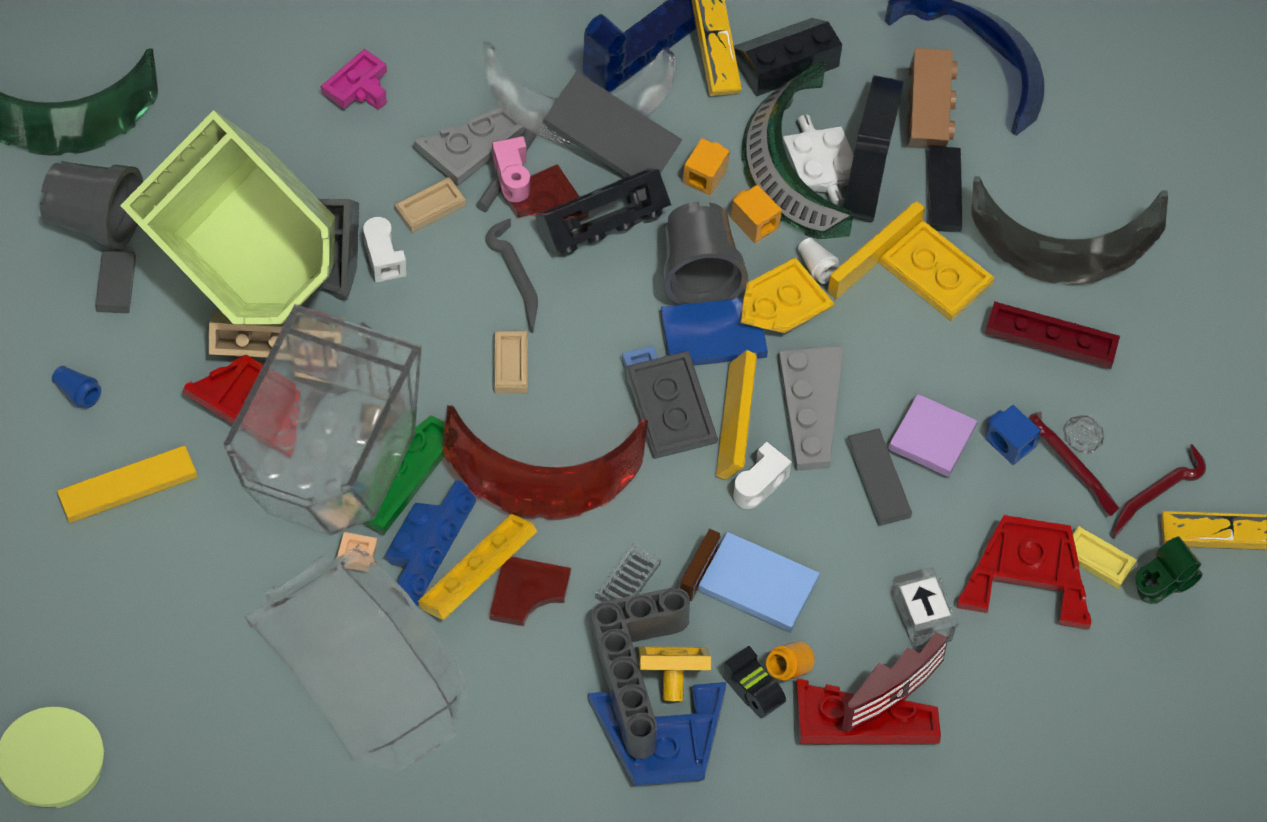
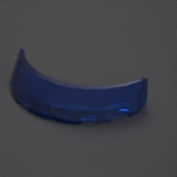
M954 0L888 1L885 22L889 26L907 15H915L926 21L935 20L943 15H951L965 23L1021 73V99L1015 113L1011 132L1017 136L1037 121L1044 99L1043 71L1031 45L1007 21L980 7Z

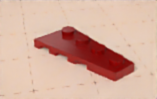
M797 678L796 696L800 744H940L941 730L938 707L904 700L880 717L850 732L842 730L845 707L854 694L842 692L840 687L827 684L825 688L809 685L808 680Z

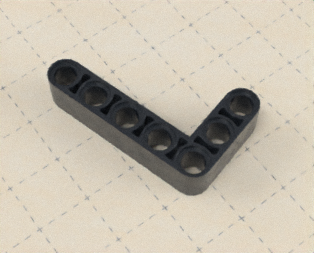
M873 75L856 141L843 208L844 214L874 221L886 158L904 84L902 80Z

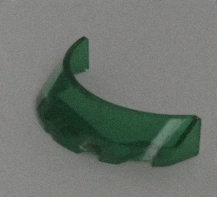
M153 48L146 49L135 67L118 82L84 98L64 102H34L15 98L0 92V143L7 146L12 144L28 149L29 153L61 156L65 153L79 154L98 149L106 145L105 141L114 138L120 133L127 134L136 126V121L146 112L151 104L154 105L159 95Z

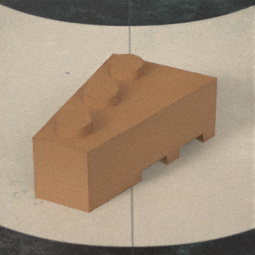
M915 48L909 65L911 88L908 90V99H910L908 147H946L949 139H954L955 121H950V109L955 110L956 91H951V80H956L958 62L952 61L953 50Z

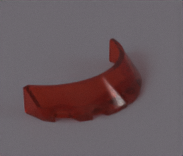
M447 405L443 424L442 452L448 464L451 463L457 474L468 485V489L480 499L483 497L501 507L502 511L528 519L542 517L546 520H563L581 516L582 513L599 506L603 507L615 499V496L632 481L643 464L648 420L641 419L637 428L622 444L600 458L574 466L543 467L516 461L493 450L474 435L463 422L453 405Z

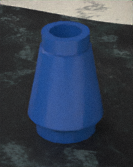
M66 366L58 367L52 375V381L77 407L90 408L100 398L101 387L93 377Z

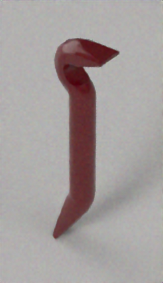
M1042 412L1031 414L1028 419L1041 430L1040 438L1046 441L1078 478L1092 491L1108 515L1112 516L1119 509V506L1101 482L1061 438L1043 423Z
M1193 444L1190 445L1188 452L1195 469L1178 467L1126 502L1119 516L1113 539L1117 537L1133 518L1136 511L1183 479L1195 481L1205 474V460Z

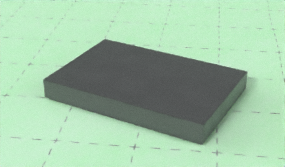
M689 351L626 366L625 372L653 459L717 443L718 437Z

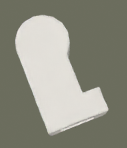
M373 217L367 220L363 226L364 246L375 283L407 276L403 250L394 252L392 246L390 222L382 217Z
M766 442L758 449L756 465L750 470L741 472L736 477L733 494L734 502L743 509H753L759 506L790 476L792 461Z

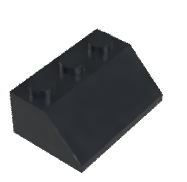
M810 18L734 45L737 65L757 97L780 88L796 76L798 77L790 84L839 67L843 44L828 21Z

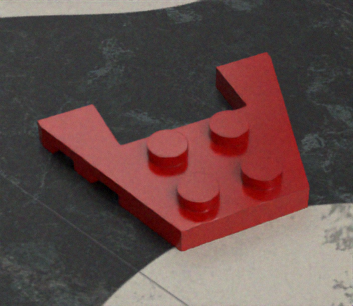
M1003 515L965 590L959 597L957 608L988 613L992 581L1007 582L1062 591L1059 625L1090 629L1091 615L1088 612L1086 592L1081 580L1080 565L1071 525Z

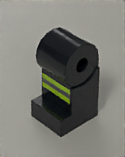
M747 646L725 662L723 678L757 716L764 718L786 702V697L776 680L770 677L757 661L758 655L750 646Z

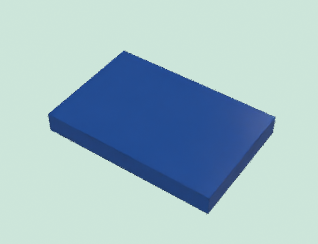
M744 298L661 307V318L668 355L689 351L693 365L733 361L746 350L756 353L757 359L767 358L768 350L764 329L741 323Z

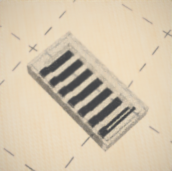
M632 542L596 591L595 598L603 602L638 595L660 566L661 559Z

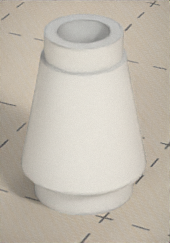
M807 238L799 244L798 251L810 275L821 284L829 283L830 275L840 267L838 258L815 242L813 238Z

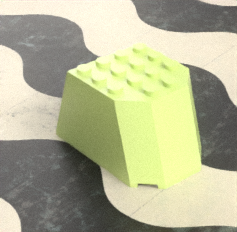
M215 110L120 205L235 325L283 324L329 277L334 265L335 216L268 147Z

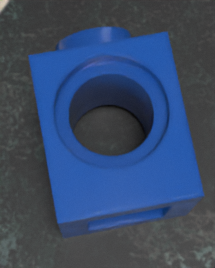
M1012 405L1004 412L999 410L989 419L985 440L1012 465H1015L1037 447L1041 430L1016 406Z

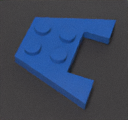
M727 682L695 684L692 686L695 714L655 717L657 723V748L654 754L645 759H637L627 753L609 692L588 693V702L634 786L705 780Z

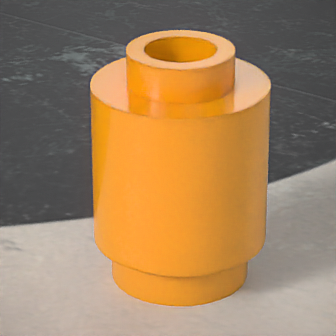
M795 641L775 647L766 659V667L770 675L783 681L808 674L813 669L815 663L812 649L802 641Z

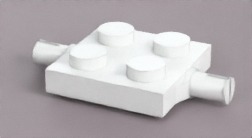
M802 115L797 121L803 133L783 136L781 142L801 194L815 191L826 192L832 206L836 208L838 204V207L844 205L845 200L840 189L848 186L854 156L842 126L816 130L809 115L805 117Z

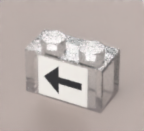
M933 567L895 576L890 593L913 650L923 649L935 632L948 637L947 642L952 641L955 629L959 625L958 616L954 607H949L945 598L947 596L945 583L941 577L937 578Z

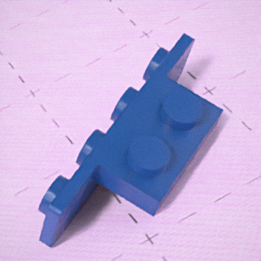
M456 480L441 505L415 503L384 556L391 565L406 566L395 588L409 606L416 607L418 605L417 601L424 595L476 503V498L463 481Z

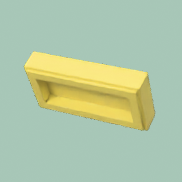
M1078 526L1073 533L1079 567L1119 590L1134 568L1137 559Z

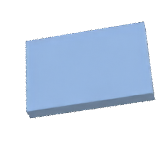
M727 532L698 585V591L791 633L819 579L820 573Z

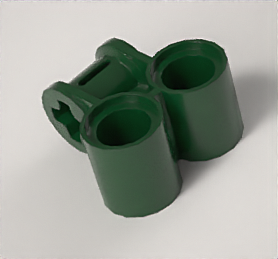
M1178 536L1162 545L1156 552L1157 557L1137 571L1135 582L1140 598L1144 602L1157 604L1176 590L1181 593L1193 587L1203 576L1199 569L1201 562L1181 537ZM1150 580L1153 584L1157 583L1158 586L1155 588L1151 585L1146 586V582Z

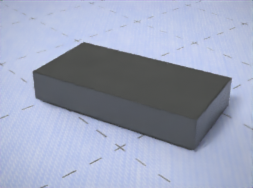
M102 251L95 305L97 312H130L136 263L135 252Z

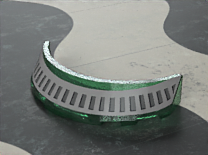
M824 61L815 64L772 92L760 103L747 123L741 149V160L745 165L743 172L749 188L751 189L758 184L782 209L780 221H785L805 231L806 236L815 239L849 237L853 214L852 211L833 204L818 195L795 172L783 146L782 118L784 110L788 109L793 103V97L796 92L804 89L821 88L823 86Z

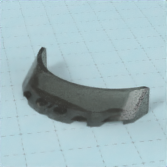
M974 176L971 216L975 226L994 250V253L1005 263L1007 262L1024 272L1025 275L1050 283L1063 281L1071 285L1100 281L1102 278L1126 270L1135 264L1158 241L1166 227L1168 191L1161 190L1156 199L1142 214L1120 229L1093 238L1061 239L1039 234L1014 221L994 202L985 188L981 177Z

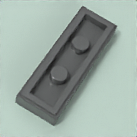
M880 428L848 436L847 443L879 526L911 518L912 511Z

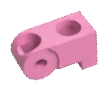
M524 136L492 142V159L502 194L511 202L524 201L530 194V173L522 165V163H526Z

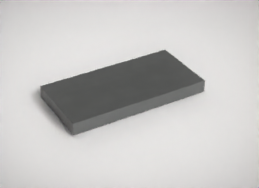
M577 71L542 122L545 126L625 177L648 168L659 169L661 174L682 141L681 138Z

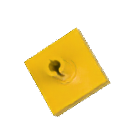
M638 646L640 670H663V700L665 701L684 700V670H711V655L707 647Z

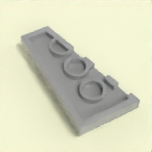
M844 346L779 351L778 359L796 471L823 469L830 466Z

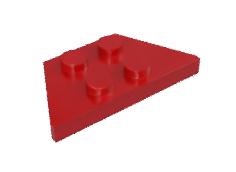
M244 355L232 361L229 366L219 367L209 372V376L195 383L190 381L183 387V394L290 461L293 458L302 389L250 356Z

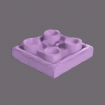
M917 394L889 445V450L949 477L973 434L978 421Z

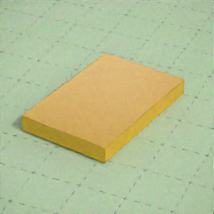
M924 220L885 252L879 261V264L950 321L993 284L995 278Z

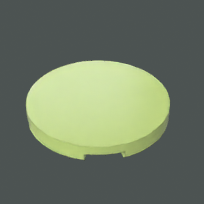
M44 707L30 711L15 720L7 728L0 740L1 782L12 797L27 806L62 808L71 805L85 797L100 779L105 752L101 735L87 717L72 709Z

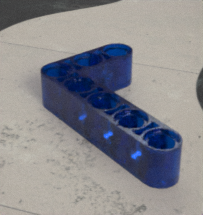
M667 0L625 32L603 14L594 17L584 32L583 74L609 93L614 91L697 28L692 1Z

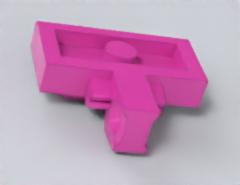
M363 49L320 86L321 93L343 109L356 99L359 102L366 100L369 105L379 110L387 103L386 90L380 87L381 82L378 80L387 73V65L369 51Z

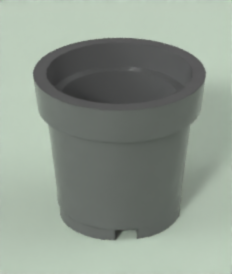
M61 161V164L54 163L48 170L42 185L41 192L47 193L46 204L40 202L42 219L46 223L94 237L99 244L114 249H121L131 240L138 224L120 205L143 183L142 174L134 166L115 164L111 167H101Z
M690 202L677 207L668 216L667 225L665 224L667 261L663 270L664 290L667 296L678 305L735 299L747 285V269L743 256L736 249L728 214L717 204L709 202L710 207L699 206V202Z

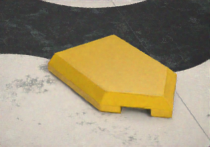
M794 257L747 283L741 323L787 333L834 307L835 303L798 259Z

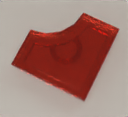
M558 164L530 176V194L524 201L511 202L502 194L517 218L528 215L535 216L537 213L579 197ZM586 212L584 214L572 213L570 215L574 217L578 216L580 221L588 217L589 212Z
M511 556L501 568L490 612V620L524 627L528 616L538 607L549 603H564L571 576V568Z

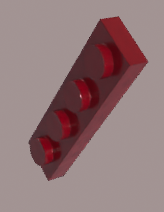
M995 301L985 332L986 335L1109 369L1112 368L1120 336Z

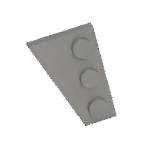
M503 105L470 118L467 124L454 129L451 126L440 130V134L431 138H418L414 140V148L459 185L492 159V142L518 138L525 132L526 123Z

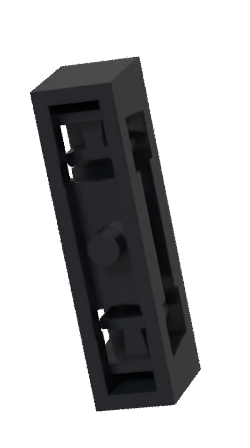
M648 168L537 213L535 218L547 250L564 255L577 250V244L588 240V243H593L606 238L605 232L614 228L617 231L631 228L635 225L634 220L645 217V220L658 217L663 214L662 209L670 206L671 202L659 169ZM638 187L637 190L628 191V190H631V189H633V188ZM625 196L628 204L636 205L640 201L642 203L632 208L622 207L583 224H580L578 216L570 215L572 213L584 214ZM579 228V230L569 233L570 230Z

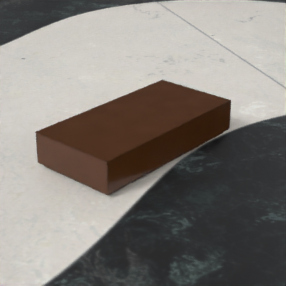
M710 528L680 582V589L687 592L690 601L695 597L698 585L720 547V533Z

